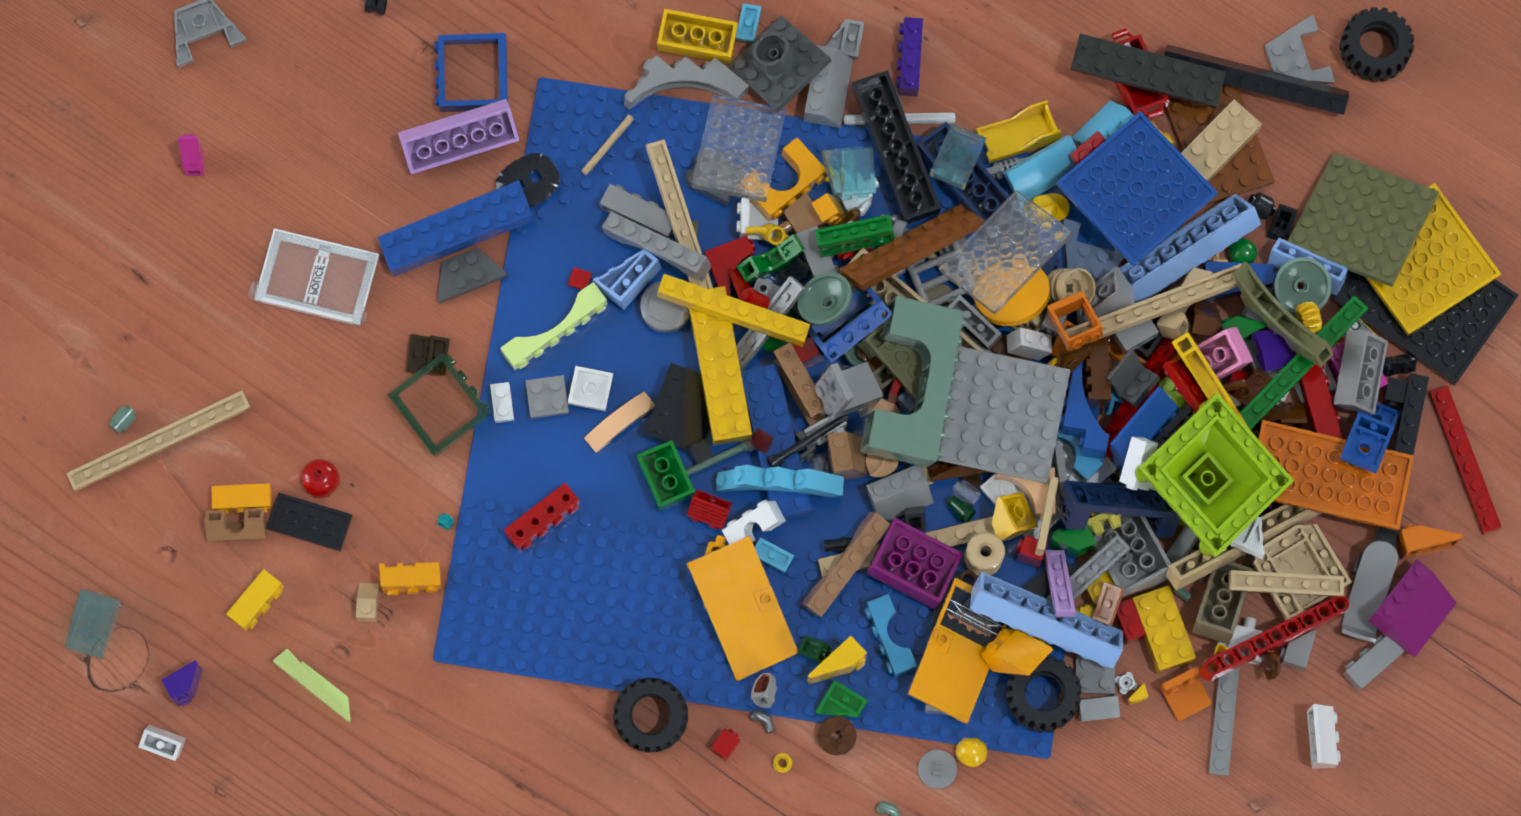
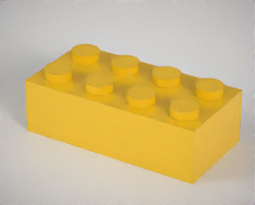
M664 9L657 41V51L708 61L716 58L721 63L730 65L736 42L738 22Z
M1170 586L1133 597V602L1146 632L1144 641L1156 673L1160 674L1194 662L1196 655Z

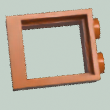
M1083 291L1047 306L1048 316L1068 351L1079 349L1084 344L1097 341L1103 336V326ZM1082 308L1093 328L1069 338L1058 318Z

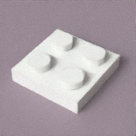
M575 366L568 404L606 412L613 373Z

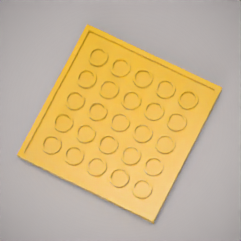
M1435 183L1428 188L1439 191V196L1393 287L1365 277L1407 336L1501 275L1495 264Z

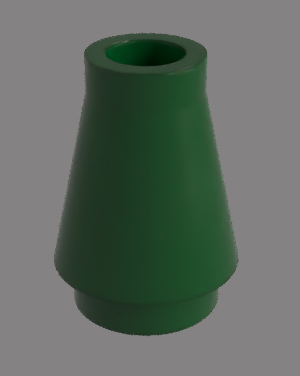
M952 496L947 502V505L950 506L958 518L966 523L976 513V510L973 509L974 506L960 500L956 496Z

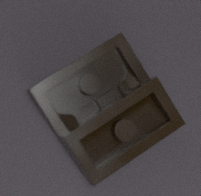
M410 334L405 372L445 376L450 338Z

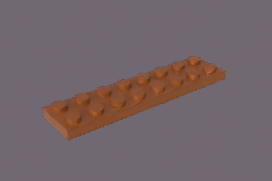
M960 204L925 222L923 225L910 230L901 237L895 238L893 241L848 263L839 269L840 275L864 291L985 226L984 219Z

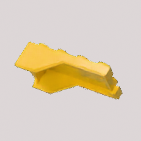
M1046 100L1030 105L1012 118L976 128L975 133L978 139H981L988 151L985 155L988 163H992L1050 145L1060 139L1061 130H1058Z

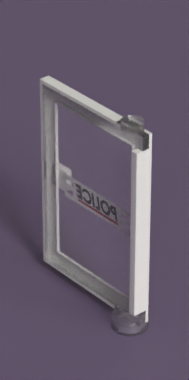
M274 228L259 282L252 281L248 298L256 302L360 327L361 322H366L367 312L364 310L379 254Z

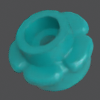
M443 513V515L437 516L436 524L441 528L450 530L451 526H454L453 518L450 515Z

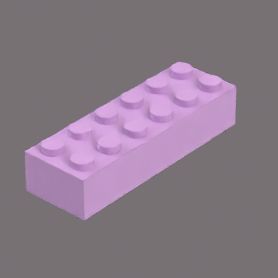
M506 99L398 132L411 174L519 141L512 113Z

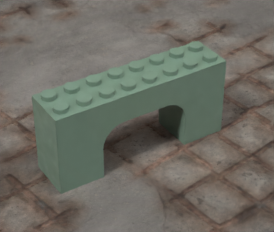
M896 296L887 305V308L893 315L884 321L881 340L911 347L921 357L922 372L915 409L910 415H902L880 409H874L867 414L860 452L928 467L939 460L941 456L939 445L940 441H943L945 430L942 428L943 423L947 421L948 417L946 406L947 403H950L952 395L949 390L950 385H953L955 379L953 368L958 362L956 351L962 341V336L959 335L960 329H963L965 324L964 311Z

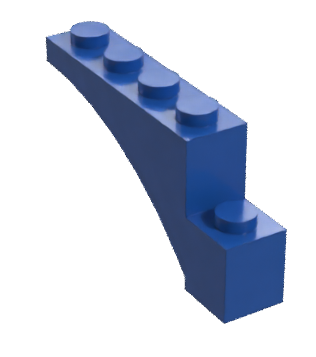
M1082 361L1070 374L1072 377L1071 381H1068L1066 390L1069 394L1068 398L1064 399L1063 409H1066L1065 415H1061L1059 426L1063 427L1061 434L1081 437L1079 447L1083 448L1081 455L1105 459L1109 434L1102 430L1088 406L1082 383Z

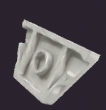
M1257 517L1229 545L1263 559L1265 551L1263 550V532L1261 529L1262 518Z

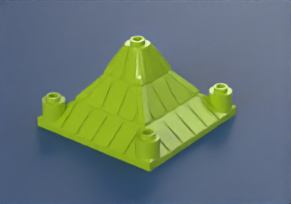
M1215 393L1209 400L1203 402L1199 410L1145 462L1137 465L1134 472L1137 480L1143 483L1149 482L1183 522L1200 539L1199 549L1201 553L1206 556H1213L1214 558L1237 538L1294 481L1218 393Z

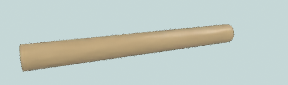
M628 115L581 170L585 176L589 174L633 122L634 118L631 115Z

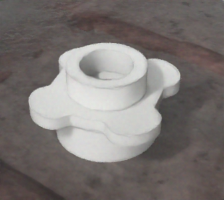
M1131 672L1115 678V683L1118 684L1121 694L1124 695L1127 691L1137 689L1138 685L1135 683Z

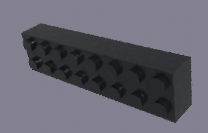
M888 70L852 82L851 89L901 220L907 222L908 225L939 214L941 206Z

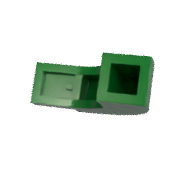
M793 234L772 250L758 256H750L736 267L746 283L757 281L758 277L763 279L785 268L793 262L794 258L803 253L805 248L797 234Z

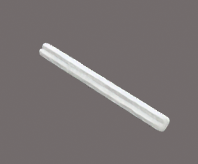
M953 112L905 113L908 124L955 123V113ZM861 114L844 115L843 117L845 125H865Z

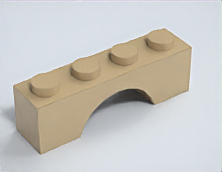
M1193 267L1181 286L1212 275L1213 272ZM1190 305L1164 314L1159 318L1157 326L1162 337L1176 340L1188 332L1191 326L1185 316V312Z

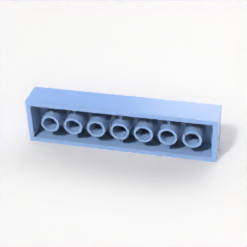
M1233 194L1170 235L1134 267L1129 262L1120 267L1123 275L1134 290L1135 303L1146 300L1155 293L1160 292L1169 284L1177 281L1178 278L1189 273L1193 267L1195 268L1208 261L1209 258L1222 252L1226 247L1262 225L1255 207L1237 194Z
M981 571L971 590L970 609L975 613L986 615L996 622H1002L1013 629L1024 631L1029 636L1043 639L1048 644L1060 646L1067 652L1079 654L1082 658L1093 660L1103 667L1113 669L1123 651L1122 630L1094 620L1077 611L1074 617H1055L1051 600Z

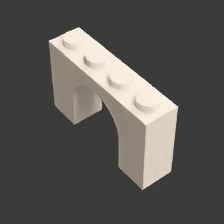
M1131 437L1119 480L1125 483L1127 488L1132 490L1139 488L1145 491H1149L1150 488L1156 491L1149 482L1143 483L1137 480L1134 472L1137 465L1145 462L1157 450L1158 443L1144 437Z

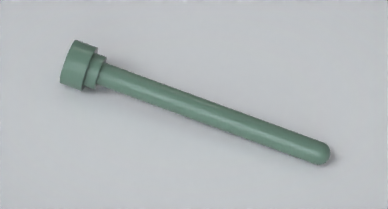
M753 439L741 441V444L685 470L688 476L742 451L752 452L757 448Z

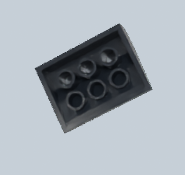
M670 363L645 430V439L659 444L673 440L677 450L699 457L710 429L701 374Z

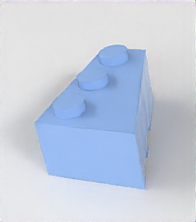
M642 250L626 259L624 263L616 268L609 269V272L599 278L597 276L593 279V282L605 296L625 310L662 268L656 257L648 251Z

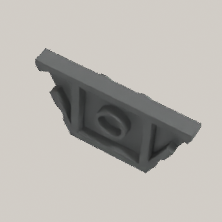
M479 248L442 261L438 302L441 304L508 277L507 273Z

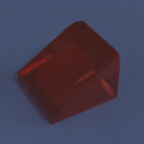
M758 428L751 440V446L765 454L774 443V437Z

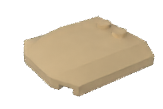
M1317 524L1295 525L1265 543L1263 545V550L1265 551L1263 559L1255 557L1252 562L1256 572L1344 576V587L1352 582ZM1270 593L1285 620L1305 612L1308 608L1328 597L1322 595Z

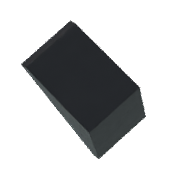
M1279 204L1267 237L1278 240V238L1286 240L1297 209Z

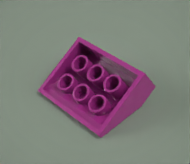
M894 518L875 552L866 574L935 609L940 604L963 553Z
M1416 560L1368 622L1415 658L1456 605V601L1433 571L1419 560Z

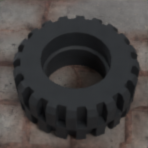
M1371 7L1370 11L1364 9L1361 10L1360 14L1356 13L1342 33L1339 49L1342 50L1340 53L1341 59L1346 60L1344 65L1347 69H1352L1351 73L1353 75L1359 74L1361 75L1360 79L1365 81L1367 78H1370L1371 82H1377L1378 79H1381L1383 82L1387 81L1389 77L1394 78L1399 72H1402L1414 50V35L1410 34L1412 29L1410 25H1405L1406 19L1403 16L1399 18L1397 12L1394 10L1392 13L1388 12V8L1382 7L1381 10H1378L1377 7ZM1367 32H1380L1390 39L1393 45V53L1384 58L1373 57L1362 48L1360 37Z
M1049 656L1030 675L1011 674L1005 690L1006 705L1010 709L1012 718L1015 717L1020 726L1024 725L1030 731L1032 729L1037 730V733H1043L1044 731L1053 732L1055 729L1064 727L1073 718L1081 702L1080 695L1082 690L1078 683L1080 680L1077 675H1074L1073 668L1071 666L1067 667L1065 661L1061 659L1058 661L1055 660L1054 656ZM1047 677L1058 684L1062 697L1055 709L1042 712L1028 704L1025 698V689L1032 679Z
M651 677L638 679L628 684L618 695L613 714L616 731L622 740L632 748L647 753L661 752L678 742L686 730L689 717L688 707L681 692L670 682ZM657 697L666 703L669 709V721L660 732L648 734L640 731L635 726L632 713L635 705L641 699Z

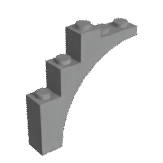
M656 55L653 59L649 58L643 65V76L638 80L637 86L634 89H629L625 94L624 106L630 110L650 95L674 88H696L709 91L724 97L736 106L748 93L749 85L716 58L711 62L707 61L701 69L686 56L682 60H678L673 67H670Z

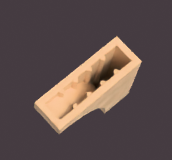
M1050 468L1047 484L995 473L996 480L1010 482L1023 490L1032 503L1034 517H1039V520H1042L1048 486L1051 477H1055V468ZM1054 502L1052 517H1054L1055 514H1056V505H1055V502Z

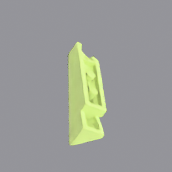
M288 649L273 660L277 667L288 674L299 685L348 723L351 722L349 698L303 661L300 663Z

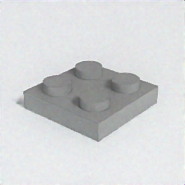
M564 375L526 380L531 419L569 414Z
M1076 654L1075 676L1077 675L1080 680L1078 683L1081 686V694L1114 695L1115 666L1113 669L1103 667L1093 660L1084 659L1079 654Z

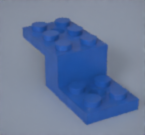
M1377 402L1375 415L1358 412L1340 460L1376 474L1400 411ZM1364 447L1368 449L1369 452H1362L1360 448Z

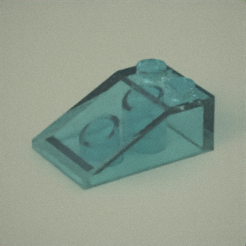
M951 124L929 175L964 190L986 138Z
M81 588L74 608L65 648L103 659L122 606L121 602L117 599Z

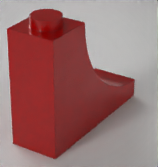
M747 236L704 252V256L708 258L711 264L710 271L716 286H725L726 294L730 297L732 279L728 269L731 267L738 270L736 266L750 256H754V251H756L753 240L749 241Z

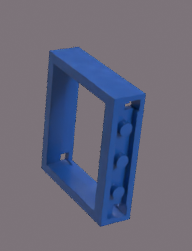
M506 33L438 35V41L435 42V53H438V59H435V71H439V77H435V86L439 88V95H436V106H439L440 112H466L504 99L508 102ZM498 43L500 99L445 101L444 45Z
M856 287L852 290L851 304L842 317L827 325L810 324L808 333L832 363L893 314L871 287L864 291ZM873 300L876 302L825 343L822 342L824 338ZM886 312L887 314L882 317L881 314ZM835 351L837 354L832 357L830 354Z

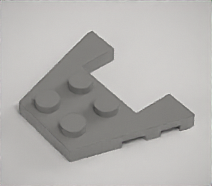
M199 0L174 10L176 64L178 68L194 63L188 48L189 44L219 32L225 31L231 48L247 42L245 36L226 17L213 0Z
M1314 15L1309 16L1267 43L1264 48L1273 72L1316 83L1334 84L1335 79L1330 66L1311 70L1301 40L1302 36L1318 32Z

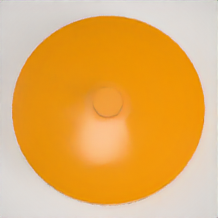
M1007 260L991 266L981 274L976 282L973 296L978 312L986 320L1001 326H1015L1031 321L1045 309L1050 299V285L1045 272L1037 265L1024 260Z

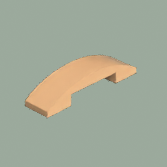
M644 391L613 412L584 439L594 452L598 453L632 423L651 412L655 406L654 402Z

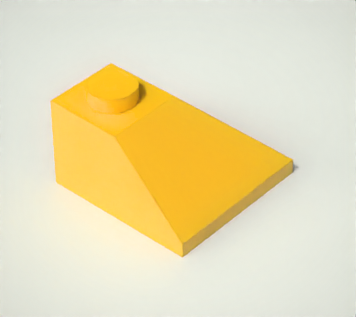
M1023 492L997 498L992 526L996 536L1001 541L1013 539L1039 527Z

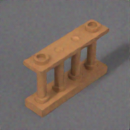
M791 342L775 350L774 354L777 359L773 361V364H778L780 376L809 427L827 418L824 413V404L821 397L819 398L816 394L815 384Z

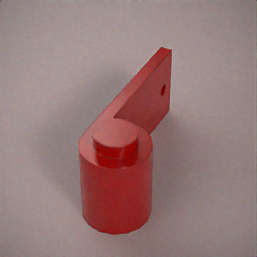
M730 267L728 271L739 300L768 309L770 304L769 298L751 288L749 282H745L741 273Z

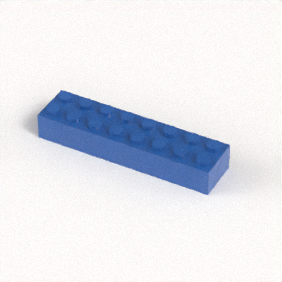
M516 181L378 236V240L390 272L395 277L533 222L535 218L520 181Z
M777 363L741 371L749 420L760 467L764 469L771 468L766 460L767 457L772 454H781L796 444ZM797 452L784 460L781 467L795 471L802 470L799 453ZM766 491L768 501H776L785 520L811 515L812 508L808 494Z

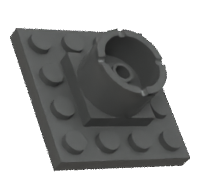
M781 15L728 67L778 113L832 60Z

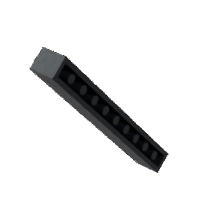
M1168 44L1165 49L1164 56L1225 71L1226 74L1223 82L1225 85L1344 115L1349 99V91Z
M1410 373L1406 378L1408 384L1404 403L1400 407L1392 450L1414 455L1429 377ZM1376 526L1373 542L1378 540L1387 541L1395 547L1398 531Z

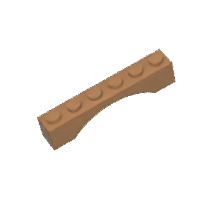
M869 512L858 526L854 537L839 560L810 590L801 602V605L815 616L822 617L891 524L878 513Z

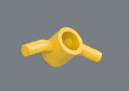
M767 223L763 227L751 226L745 228L746 234H761L763 240L773 245H779L790 237L785 234L783 228L773 223ZM775 230V234L771 238V233Z

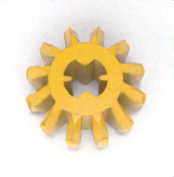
M1307 301L1295 307L1294 315L1305 327L1313 333L1322 328L1321 315L1315 303Z

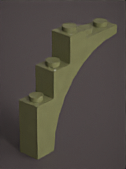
M1244 262L1232 274L1242 292L1240 297L1245 306L1262 316L1268 329L1284 337L1292 351L1319 367H1322L1334 355L1327 341L1305 327L1277 301L1258 278L1250 264Z

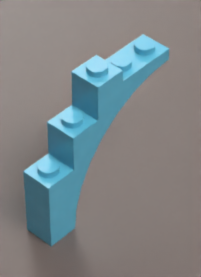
M751 465L736 466L733 470L717 472L716 491L722 493L745 490L786 491L831 498L843 496L844 477L812 469L795 471L782 467L764 469Z

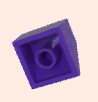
M196 660L161 680L177 706L189 704L196 695L203 671Z

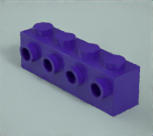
M904 17V23H900L899 34L903 35L898 45V52L902 53L901 59H898L897 70H900V76L896 78V88H899V95L918 97L923 18Z

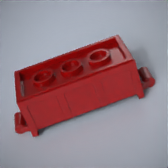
M1127 28L1112 33V42L1116 43V39L1128 35L1129 38L1117 43L1148 51L1141 34L1133 36L1128 32ZM1114 82L1125 107L1134 116L1140 111L1149 120L1164 115L1163 111L1166 110L1170 101L1168 96Z

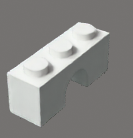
M764 500L757 504L758 508L753 511L750 509L744 512L739 520L734 519L728 522V527L722 530L728 543L731 544L747 536H750L752 542L756 541L752 533V527L755 523L760 525L762 531H771L786 522L776 501Z

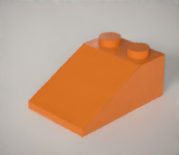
M1414 524L1403 526V530L1399 531L1396 545L1400 558L1403 560L1455 547L1464 537L1463 534L1422 525L1414 527Z

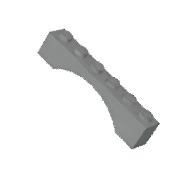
M614 212L609 214L602 225V229L607 237L622 244L632 245L648 251L701 282L711 268V264L706 256Z

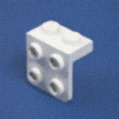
M742 196L741 203L737 202V214H740V221H737L736 232H740V238L747 236L749 240H763L761 234H746L745 228L751 226L763 227L767 223H773L778 226V219L775 220L773 218L771 221H768L749 202V197ZM775 230L771 233V238L774 236Z

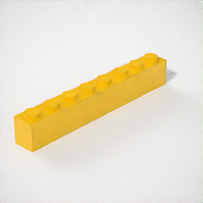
M666 274L663 275L657 291V297L789 343L791 342L800 347L804 346L809 332L810 324Z

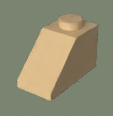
M359 583L356 605V619L358 622L378 621L379 584Z

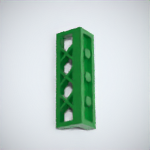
M890 214L815 230L821 258L861 250L862 248L885 245L895 239Z

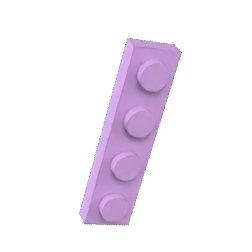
M1045 550L1044 559L1055 617H1074L1076 611L1064 550Z

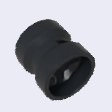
M366 0L364 11L366 13L375 12L377 15L384 16L387 0Z

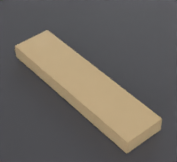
M1051 477L1035 551V555L1038 556L1043 555L1046 547L1059 481L1056 477Z

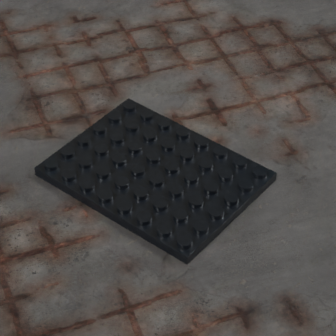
M1348 270L1344 284L1337 296L1331 294L1329 299L1342 308L1353 296H1356L1368 307V310L1360 318L1364 324L1406 353L1413 355L1419 362L1455 386L1519 295L1495 279L1408 336L1368 280L1362 275Z

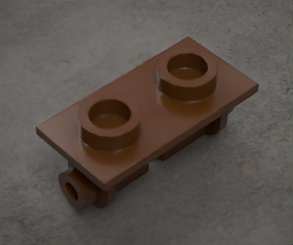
M1258 367L1246 380L1247 385L1239 388L1233 396L1245 407L1273 378Z

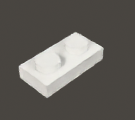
M509 382L490 384L495 423L514 421Z

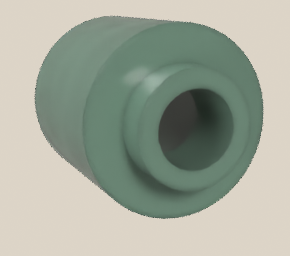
M129 405L126 407L121 406L111 417V422L108 425L121 434L122 431L125 432L137 419L135 416L136 411Z

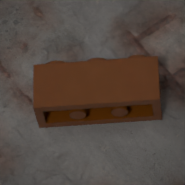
M1207 301L1193 303L1190 316L1192 333L1215 336L1216 331H1220L1221 315H1219L1220 310L1217 309L1216 303Z

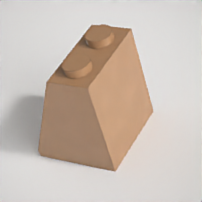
M847 431L828 434L826 447L831 474L843 476L844 480L871 476L866 466L867 454L860 452L862 437Z

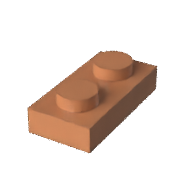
M1104 582L1092 619L1112 625L1124 588Z

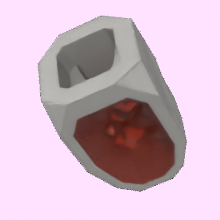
M763 673L755 680L751 691V699L757 706L771 708L774 703L777 690L774 675Z

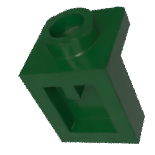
M805 635L797 653L821 664L831 654L832 648L823 641Z

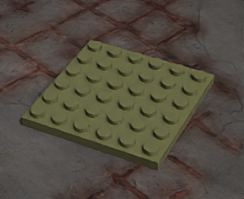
M1333 153L1288 242L1342 265L1351 272L1393 287L1439 196V191Z

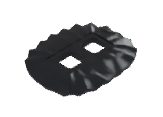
M531 153L515 160L499 173L496 179V189L522 180L526 186L524 192L532 208L546 200L557 190L560 183L559 172L549 157L544 156L542 153ZM538 170L542 180L533 183L529 178V174Z

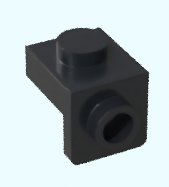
M797 256L791 265L778 273L777 278L785 283L789 276H792L801 283L809 273L810 267Z

